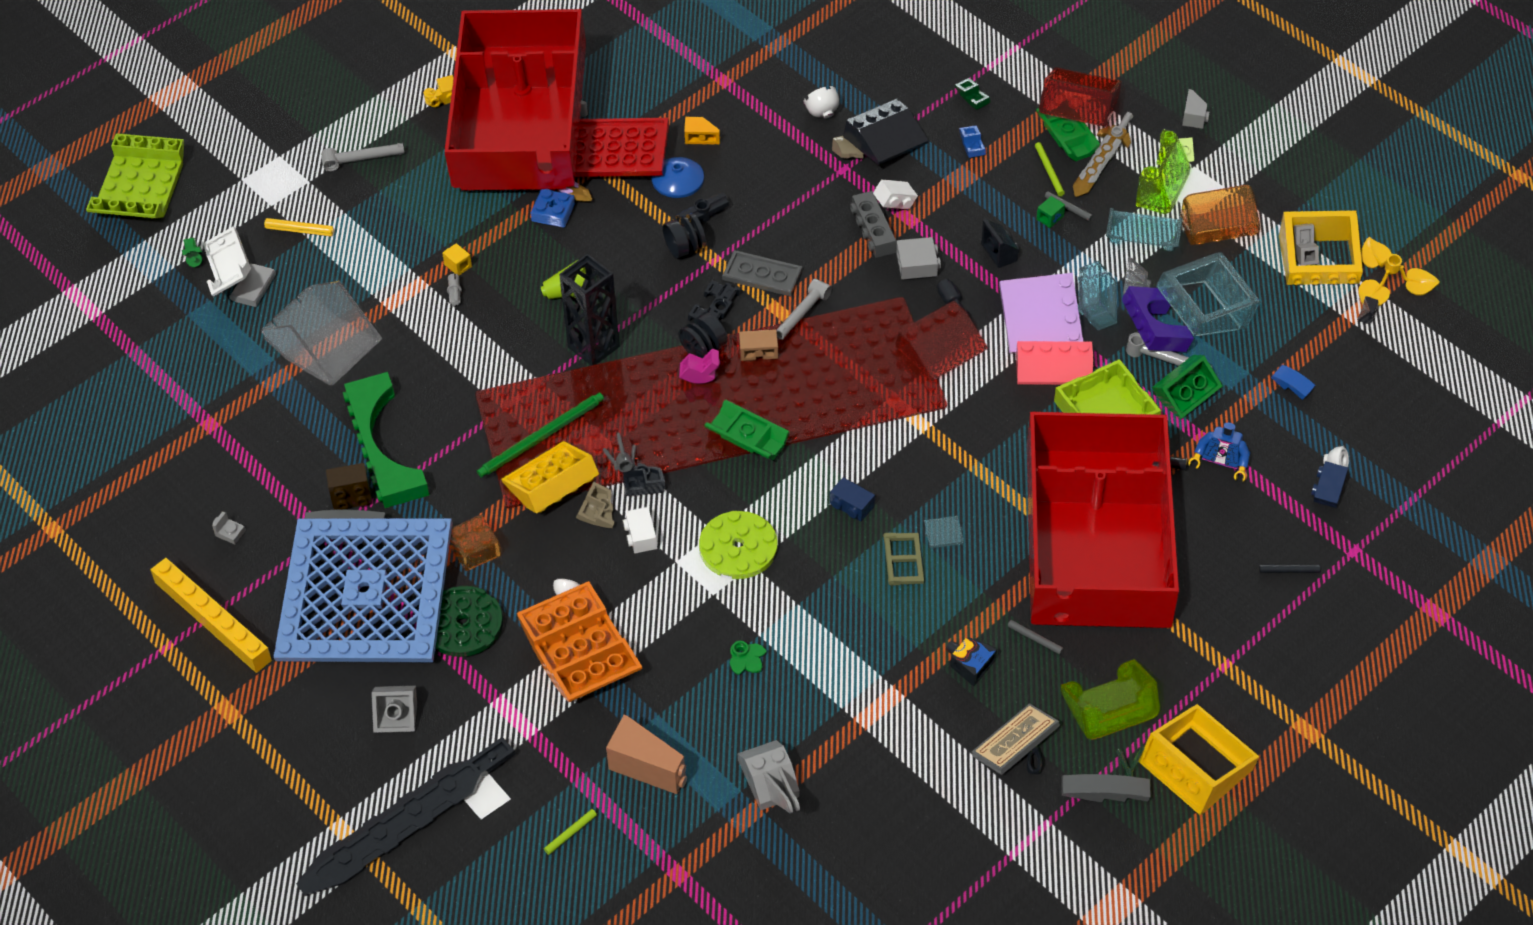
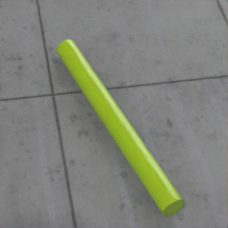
M1038 142L1035 144V148L1058 196H1063L1065 192L1042 144Z

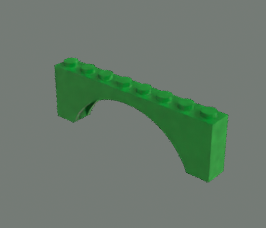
M388 372L344 384L346 392H342L345 403L349 402L350 404L347 406L350 417L354 416L352 424L354 430L359 431L356 435L359 445L363 444L364 446L361 448L364 459L368 458V462H366L368 472H373L374 476H371L373 487H378L376 491L378 502L382 501L384 508L429 496L427 482L422 469H413L393 462L377 448L373 441V427L376 418L384 406L395 397Z

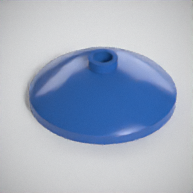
M683 157L664 160L663 176H652L654 188L660 194L672 198L690 196L696 193L704 182V172L701 166L695 161Z

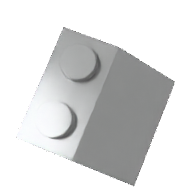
M416 686L375 687L372 691L373 732L415 731L417 711Z

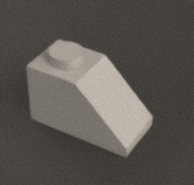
M1191 89L1188 91L1182 126L1203 129L1204 122H1208L1209 112L1206 111L1207 103Z

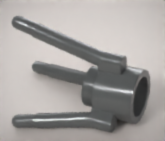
M618 432L616 435L620 453L617 455L616 461L606 448H603V452L612 462L615 470L619 469L621 472H628L632 467H635L636 445L632 446L630 456L624 451L622 438Z

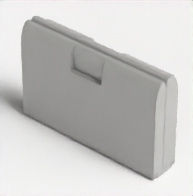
M249 264L251 267L249 273L244 280L238 282L230 295V299L238 303L257 307L276 276V272L271 268Z

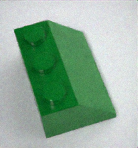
M1192 355L1156 383L1152 389L1160 402L1179 419H1182L1223 385L1204 355Z

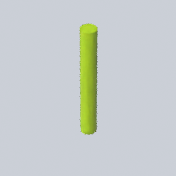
M593 809L588 811L548 844L544 851L550 855L596 817V812Z

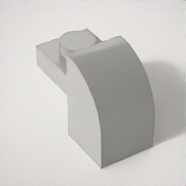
M1312 223L1294 225L1295 259L1300 265L1319 264V246L1314 243V225Z

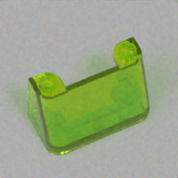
M1163 129L1160 135V150L1156 165L1161 164L1160 168L1149 166L1142 170L1139 177L1136 206L1161 214H1168L1172 211L1188 179L1191 167L1178 136L1172 131Z
M1135 659L1119 666L1117 680L1082 692L1080 684L1075 681L1060 685L1063 698L1083 734L1088 739L1093 740L1151 720L1158 715L1160 705L1157 682Z

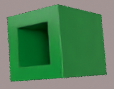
M1050 196L1038 207L1036 220L1049 228L1053 227L1064 217L1065 204Z

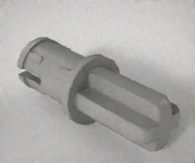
M454 274L448 276L449 286L447 292L452 306L460 304L462 289L459 286L460 277L458 274L455 275L456 279H454Z

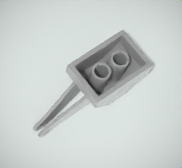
M775 740L738 753L739 764L760 810L775 805L780 806L789 814L793 813V808L796 811L800 810L797 800L799 797V787L792 763L781 743Z

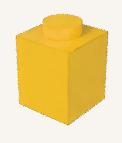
M457 243L442 253L444 265L455 274L461 275L472 267L470 254Z

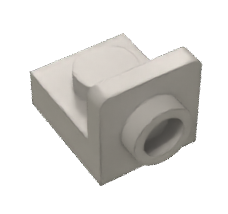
M222 512L219 517H216L212 524L215 536L232 544H236L246 531L245 526L228 519L226 512Z

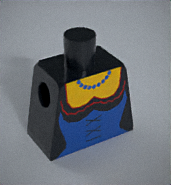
M970 637L965 638L960 645L951 640L945 651L952 654L950 664L952 669L973 686L977 684L996 661V648Z

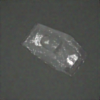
M1129 257L1123 295L1129 286L1150 287L1151 280H1147L1148 272L1133 258Z

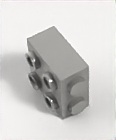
M932 237L897 240L896 254L901 279L937 276L941 263L940 258L936 257L938 255L937 244H934Z

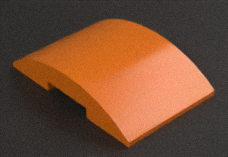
M589 581L517 613L521 626L541 665L557 690L568 702L642 669V665L627 641L621 637L607 615L605 606Z

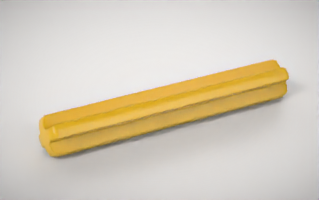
M266 218L264 222L266 229L333 236L334 233L333 226L271 218Z

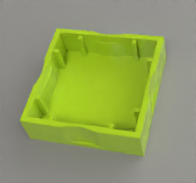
M1120 359L1097 369L1089 375L1078 377L1060 385L1055 390L1054 402L1064 413L1161 415L1160 408L1147 392L1137 384L1134 376Z

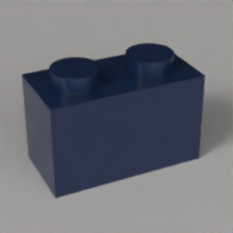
M1325 461L1324 467L1320 466L1317 477L1320 478L1318 485L1314 484L1312 489L1313 502L1336 508L1348 467Z
M843 477L830 491V504L834 508L847 513L851 518H856L862 522L875 507V495Z

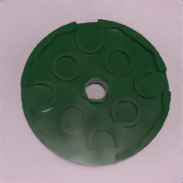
M458 586L443 591L435 650L449 656L465 657L480 653L491 646L498 638L503 625L502 611L497 600L488 595L485 590L473 586ZM462 618L467 619L468 621L463 625L458 623V620Z

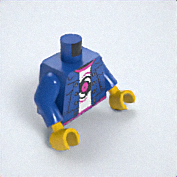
M1225 423L1223 428L1216 427L1214 432H1208L1200 438L1194 451V457L1189 459V465L1195 459L1198 461L1196 466L1198 468L1200 466L1199 458L1203 456L1202 460L1236 470L1239 467V471L1234 474V479H1238L1239 473L1243 474V481L1247 479L1245 468L1248 467L1250 452L1243 441V435L1235 432V425L1233 423Z

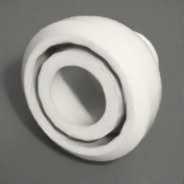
M1343 446L1332 449L1329 454L1324 455V463L1327 461L1348 467L1349 456L1347 450Z
M556 579L553 583L556 595L579 586V583L567 579Z

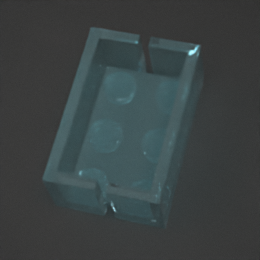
M1099 261L1079 268L1078 309L1080 313L1084 314L1089 323L1094 325L1097 330L1116 324L1117 281Z

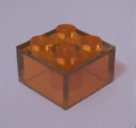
M482 514L452 528L450 546L465 571L501 556L499 541Z

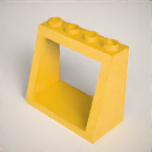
M1356 211L1283 212L1279 242L1287 285L1360 284L1363 270ZM1312 223L1314 225V241L1348 240L1352 265L1296 266L1294 225Z
M1196 704L1150 733L1138 762L1201 815L1253 771L1259 756ZM1191 728L1233 763L1236 768L1215 781L1177 749L1173 743Z

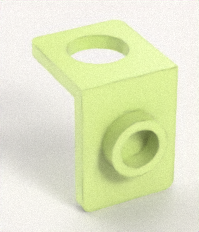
M1192 138L1171 140V143H1175L1177 163L1194 161Z

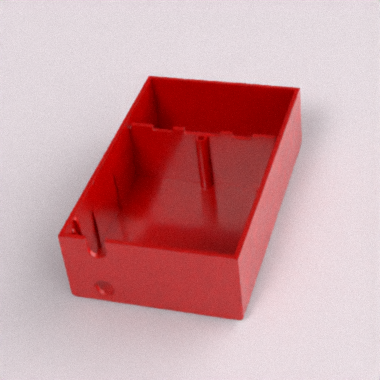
M1030 412L1027 438L1031 624L1172 627L1179 587L1167 415ZM1153 462H1158L1159 465L1154 466L1152 464Z

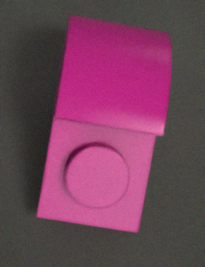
M711 349L703 358L689 353L680 363L679 378L692 383L712 381L715 378V370L720 364L719 351Z

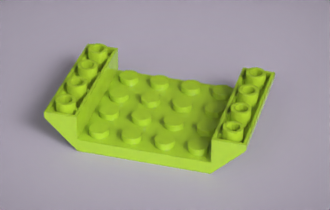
M116 134L111 145L114 157L99 196L90 198L86 211L149 218L164 217L183 167L184 140Z

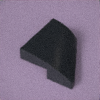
M638 463L630 471L622 472L626 496L664 493L665 480L661 468L648 467L645 464Z

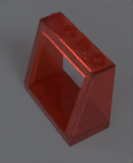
M1055 67L1044 80L1038 113L1106 127L1118 101L1122 81Z

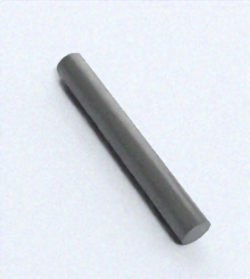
M1049 191L1046 192L1045 198L1048 199L1052 196L1065 204V209L1088 221L1092 219V214Z
M1010 620L1008 623L1009 628L1060 655L1063 652V647L1013 620Z

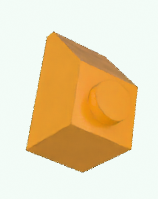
M685 117V144H720L719 129L703 117Z

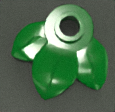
M737 641L731 646L730 653L732 658L730 659V667L734 673L739 675L744 670L751 673H757L762 670V663L759 657L766 653L763 646L756 643L748 645L744 641Z

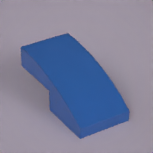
M977 126L960 128V135L968 157L986 155V149L981 141V134Z
M1281 365L1271 377L1284 390L1289 387L1302 400L1315 386L1305 376L1285 365Z

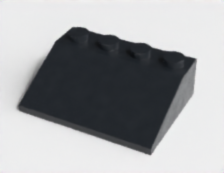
M897 99L848 119L843 134L846 140L878 165L923 146L929 141L909 108Z

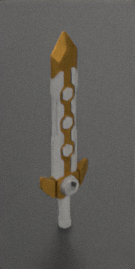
M1127 112L1119 126L1112 125V127L1107 126L1099 130L1097 136L1104 137V139L1073 184L1075 197L1089 193L1104 167L1122 142L1127 148L1130 146L1131 139L1125 127L1132 120V113Z

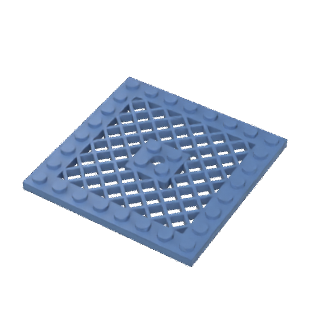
M298 519L274 652L275 661L433 662L453 524L452 520ZM345 541L347 546L340 551L337 546ZM364 541L367 545L359 551L356 547ZM383 541L386 546L378 551L375 547ZM402 541L405 546L398 551L395 546ZM326 542L328 546L320 550L318 546ZM422 542L424 546L417 551L414 546ZM314 550H315L318 554H316V555L313 557V553H314ZM334 550L337 554L328 559L326 555ZM353 550L356 554L348 559L345 555ZM372 550L375 554L367 559L364 555ZM392 550L395 554L386 559L384 555ZM411 550L414 554L406 560L403 555ZM427 552V556L425 559L422 555H424ZM323 558L325 563L318 568L315 563ZM342 558L345 563L337 568L334 564ZM361 558L364 563L356 568L353 564ZM419 558L422 563L414 568L411 564ZM381 559L383 563L376 568L373 563ZM400 559L403 563L395 568L392 564ZM312 567L315 571L310 574ZM331 567L334 571L326 577L323 572ZM350 567L352 570H347L345 577L342 572ZM388 567L392 570L389 574L385 570ZM408 567L411 572L403 576L401 572ZM423 570H424V577L420 574V572L423 571ZM320 575L323 580L314 585L312 581ZM340 576L342 580L334 585L331 581ZM398 576L401 580L392 585L389 581ZM417 576L420 580L412 586L409 581ZM308 584L312 587L309 591H307ZM328 584L331 589L323 594L320 590ZM386 585L389 587L387 591H385ZM406 585L409 589L401 594L398 589ZM363 586H369L366 592H359ZM344 587L342 594L339 590ZM422 587V591L420 594L417 590ZM317 593L320 597L312 603L309 598ZM337 593L339 598L331 603L328 598ZM395 593L398 597L390 603L387 598ZM414 593L417 598L409 603L406 599ZM305 601H306V603H307L309 606H307V607L304 609ZM326 602L328 606L320 612L317 607ZM384 602L387 606L382 609V605ZM403 602L406 607L398 612L395 607ZM340 604H341L342 607L344 608L342 611H339V610L336 608V607H338ZM417 605H419V611L415 609ZM314 610L317 615L308 620L306 616ZM353 610L356 615L347 620L345 616ZM392 610L395 615L387 621L384 616ZM334 611L336 615L328 620L325 616ZM373 611L376 615L367 620L364 616ZM412 611L415 615L407 621L403 616ZM302 619L306 622L303 626H301ZM322 619L325 624L317 629L314 625ZM342 619L345 624L336 629L334 624ZM361 619L364 624L356 629L353 625ZM381 619L384 624L376 629L373 625ZM401 620L404 624L395 629L392 625ZM417 622L415 629L412 625ZM311 628L314 632L306 638L303 633ZM331 628L334 632L325 638L322 634ZM350 628L353 633L345 638L342 634ZM370 628L373 633L364 638L362 633ZM389 628L393 633L384 638L381 634ZM409 628L412 633L404 638L401 634Z

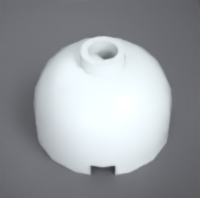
M830 86L831 89L828 90L826 87H822L810 93L807 101L804 99V104L811 115L818 118L824 117V119L833 116V113L839 106V97L835 87Z

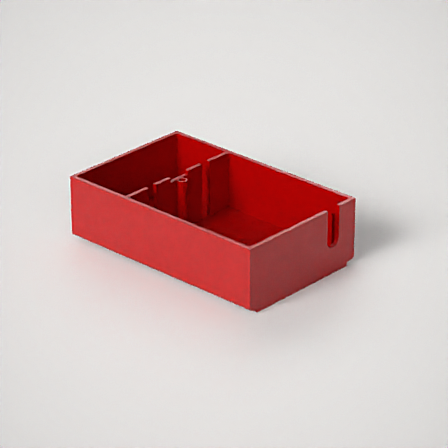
M582 9L479 10L461 12L445 144V157L453 188H461V190L566 189L567 187L574 186L586 51Z

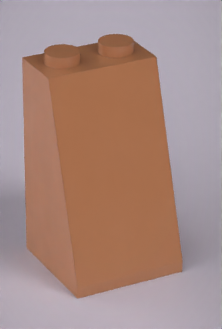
M623 715L606 747L609 770L677 794L680 787L683 788L687 781L684 756L633 719Z

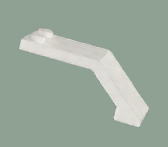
M234 226L203 243L215 277L214 283L211 280L207 281L212 296L219 294L246 278L251 267Z

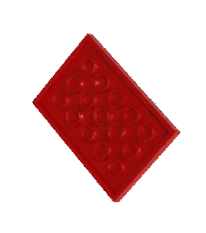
M580 119L575 177L663 176L669 119Z

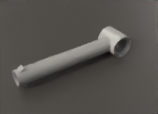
M398 143L390 146L337 153L333 148H326L321 152L323 168L326 171H335L340 163L404 154L403 143Z
M816 278L813 279L808 288L809 294L776 330L777 338L784 339L819 298L824 301L827 300L831 294L832 286Z
M1132 333L1129 336L1126 352L1131 357H1139L1143 353L1177 366L1189 358L1171 351L1148 350L1139 333Z

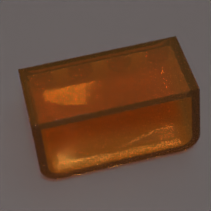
M1249 185L1193 193L1183 199L1180 221L1190 245L1252 236L1260 233V221L1254 192Z

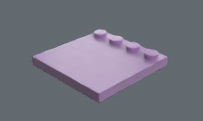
M1073 273L999 282L1010 354L1016 353L1017 341L1083 342Z

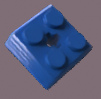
M541 189L531 210V221L565 227L575 205L574 195Z

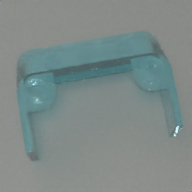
M1110 208L1106 238L1110 239L1109 242L1120 244L1121 240L1163 246V250L1174 251V248L1179 246L1183 218L1172 219L1114 211V208Z

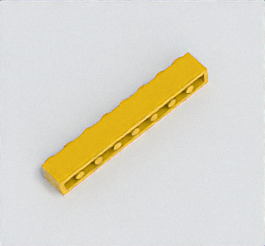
M167 558L150 569L155 583L254 672H259L272 661L266 645Z

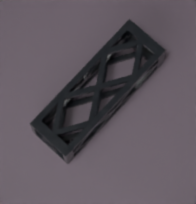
M586 254L561 272L559 276L568 348L594 367L620 347L613 273ZM584 267L586 274L580 271ZM577 274L585 278L582 287L574 282ZM598 274L600 280L595 282L594 277ZM581 307L583 312L579 315L578 312ZM601 307L602 311L599 315L597 310Z

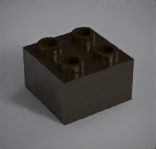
M365 463L326 469L328 488L334 510H345L347 508L372 504Z

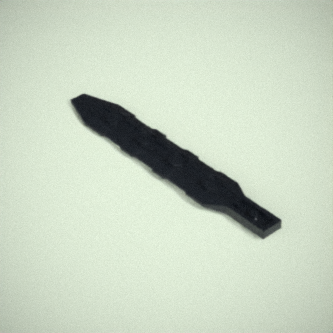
M501 737L471 759L447 765L434 774L426 783L399 798L397 803L381 814L373 816L364 822L363 826L343 840H338L322 851L296 885L305 896L344 884L363 871V868L382 854H387L399 845L398 843L415 831L433 822L434 818L448 808L459 804L472 795L481 778L516 755L515 750Z

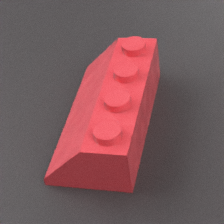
M1017 341V384L1063 385L1078 377L1093 373L1092 342Z

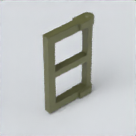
M883 534L888 584H924L919 534ZM914 540L915 555H891L890 541ZM892 562H916L918 576L894 577Z

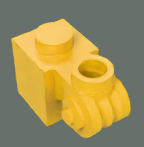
M453 75L436 79L437 90L433 88L424 90V99L427 105L437 107L441 103L444 105L451 103Z

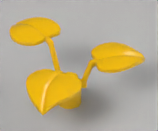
M1371 237L1367 238L1362 247L1361 260L1364 265L1369 268H1376L1377 266L1382 268L1385 266L1386 270L1380 284L1375 280H1365L1361 283L1358 295L1362 304L1364 303L1365 296L1377 299L1379 301L1378 306L1384 304L1390 296V291L1383 285L1389 274H1396L1399 270L1403 279L1407 281L1406 289L1414 295L1427 294L1440 282L1432 274L1418 268L1409 269L1407 275H1405L1404 266L1401 265V257L1397 254H1391L1388 247L1373 240Z

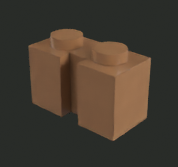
M776 330L739 332L741 361L756 360V357L762 356L763 359H778Z

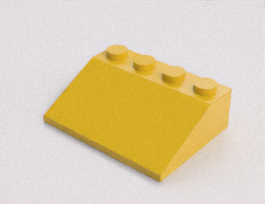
M563 441L501 480L527 509L534 513L544 511L549 505L559 502L565 495L575 492L581 485L591 482L594 477L599 475L592 455Z

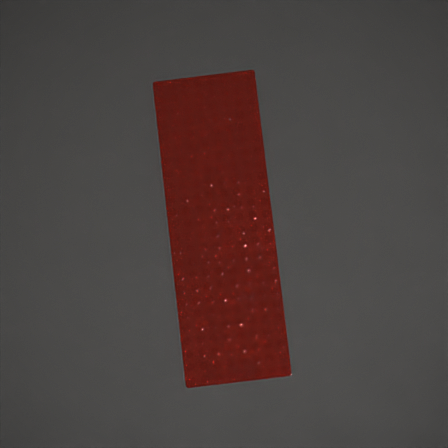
M903 297L800 319L784 339L777 338L778 359H763L762 356L756 357V360L741 361L739 333L727 335V344L718 350L720 364L715 370V378L707 383H692L679 378L680 363L686 358L688 353L683 346H677L479 390L475 393L492 459L568 410L576 407L590 396L600 392L604 397V400L599 402V405L496 470L505 507L508 509L523 506L524 504L506 487L501 479L563 441L592 455L599 475L594 477L591 482L581 485L575 492L567 495L588 491L593 482L604 487L623 483L622 472L619 469H614V465L603 452V448H606L616 461V457L620 453L616 435L618 432L622 438L624 451L630 456L632 446L636 445L635 466L638 463H642L648 467L661 468L663 473L750 454L751 452L721 438L720 434L705 427L706 422L712 423L720 413L725 399L788 430L789 436L785 445L947 408V402ZM781 324L750 331L777 330Z

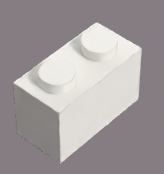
M881 180L873 192L880 204L888 208L910 209L918 196L908 182Z
M644 507L625 511L626 519L623 520L624 530L629 531L627 541L629 547H633L634 553L657 549V540L649 508Z

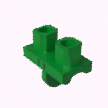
M195 238L184 239L185 249L182 250V255L186 256V262L189 266H199L202 262V257L199 254L202 253V248L200 246L197 247Z

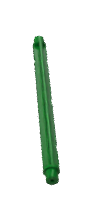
M599 392L596 395L590 396L576 407L568 410L538 431H535L502 452L499 456L483 464L477 470L478 475L482 478L486 474H491L505 463L599 405V402L604 400L603 395Z

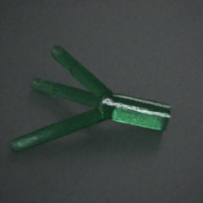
M1144 746L1140 747L1130 767L1127 764L1122 749L1116 750V754L1125 770V776L1134 777L1133 770L1145 749Z

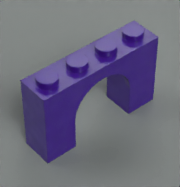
M1129 286L1123 295L1122 302L1147 349L1187 352L1194 339L1188 327L1164 324L1151 315L1166 314L1173 299L1167 288Z

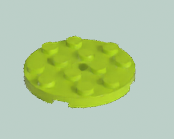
M746 511L727 512L712 519L702 530L699 539L700 556L704 564L717 575L731 576L732 579L750 578L762 573L772 564L777 552V536L771 524L757 514ZM735 541L742 543L743 546H741V547H736V546H734Z

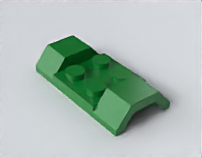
M1064 99L1057 108L1046 112L1040 108L1036 109V112L1044 122V126L1056 143L1074 161L1092 156L1100 146L1096 137L1068 99Z
M726 399L722 404L720 413L712 423H705L706 428L720 434L721 438L751 453L756 452L772 460L785 447L789 436L788 430Z

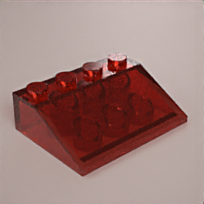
M955 301L898 331L896 347L931 381L988 348L967 312Z

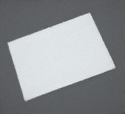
M487 774L481 778L474 793L464 799V801L480 819H483L511 798Z

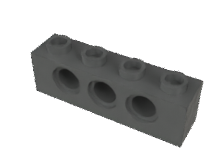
M873 191L853 195L850 210L852 214L856 215V223L858 227L861 226L862 236L868 241L869 251L873 252L875 258L896 253V239Z

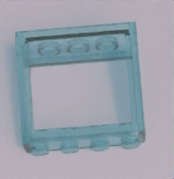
M1222 252L1163 272L1156 285L1194 336L1246 329L1261 303ZM1204 282L1223 308L1204 315L1182 285Z

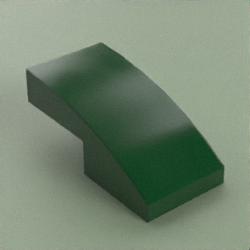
M967 78L955 85L958 93L976 110L990 103V97L981 92L979 85L971 79Z

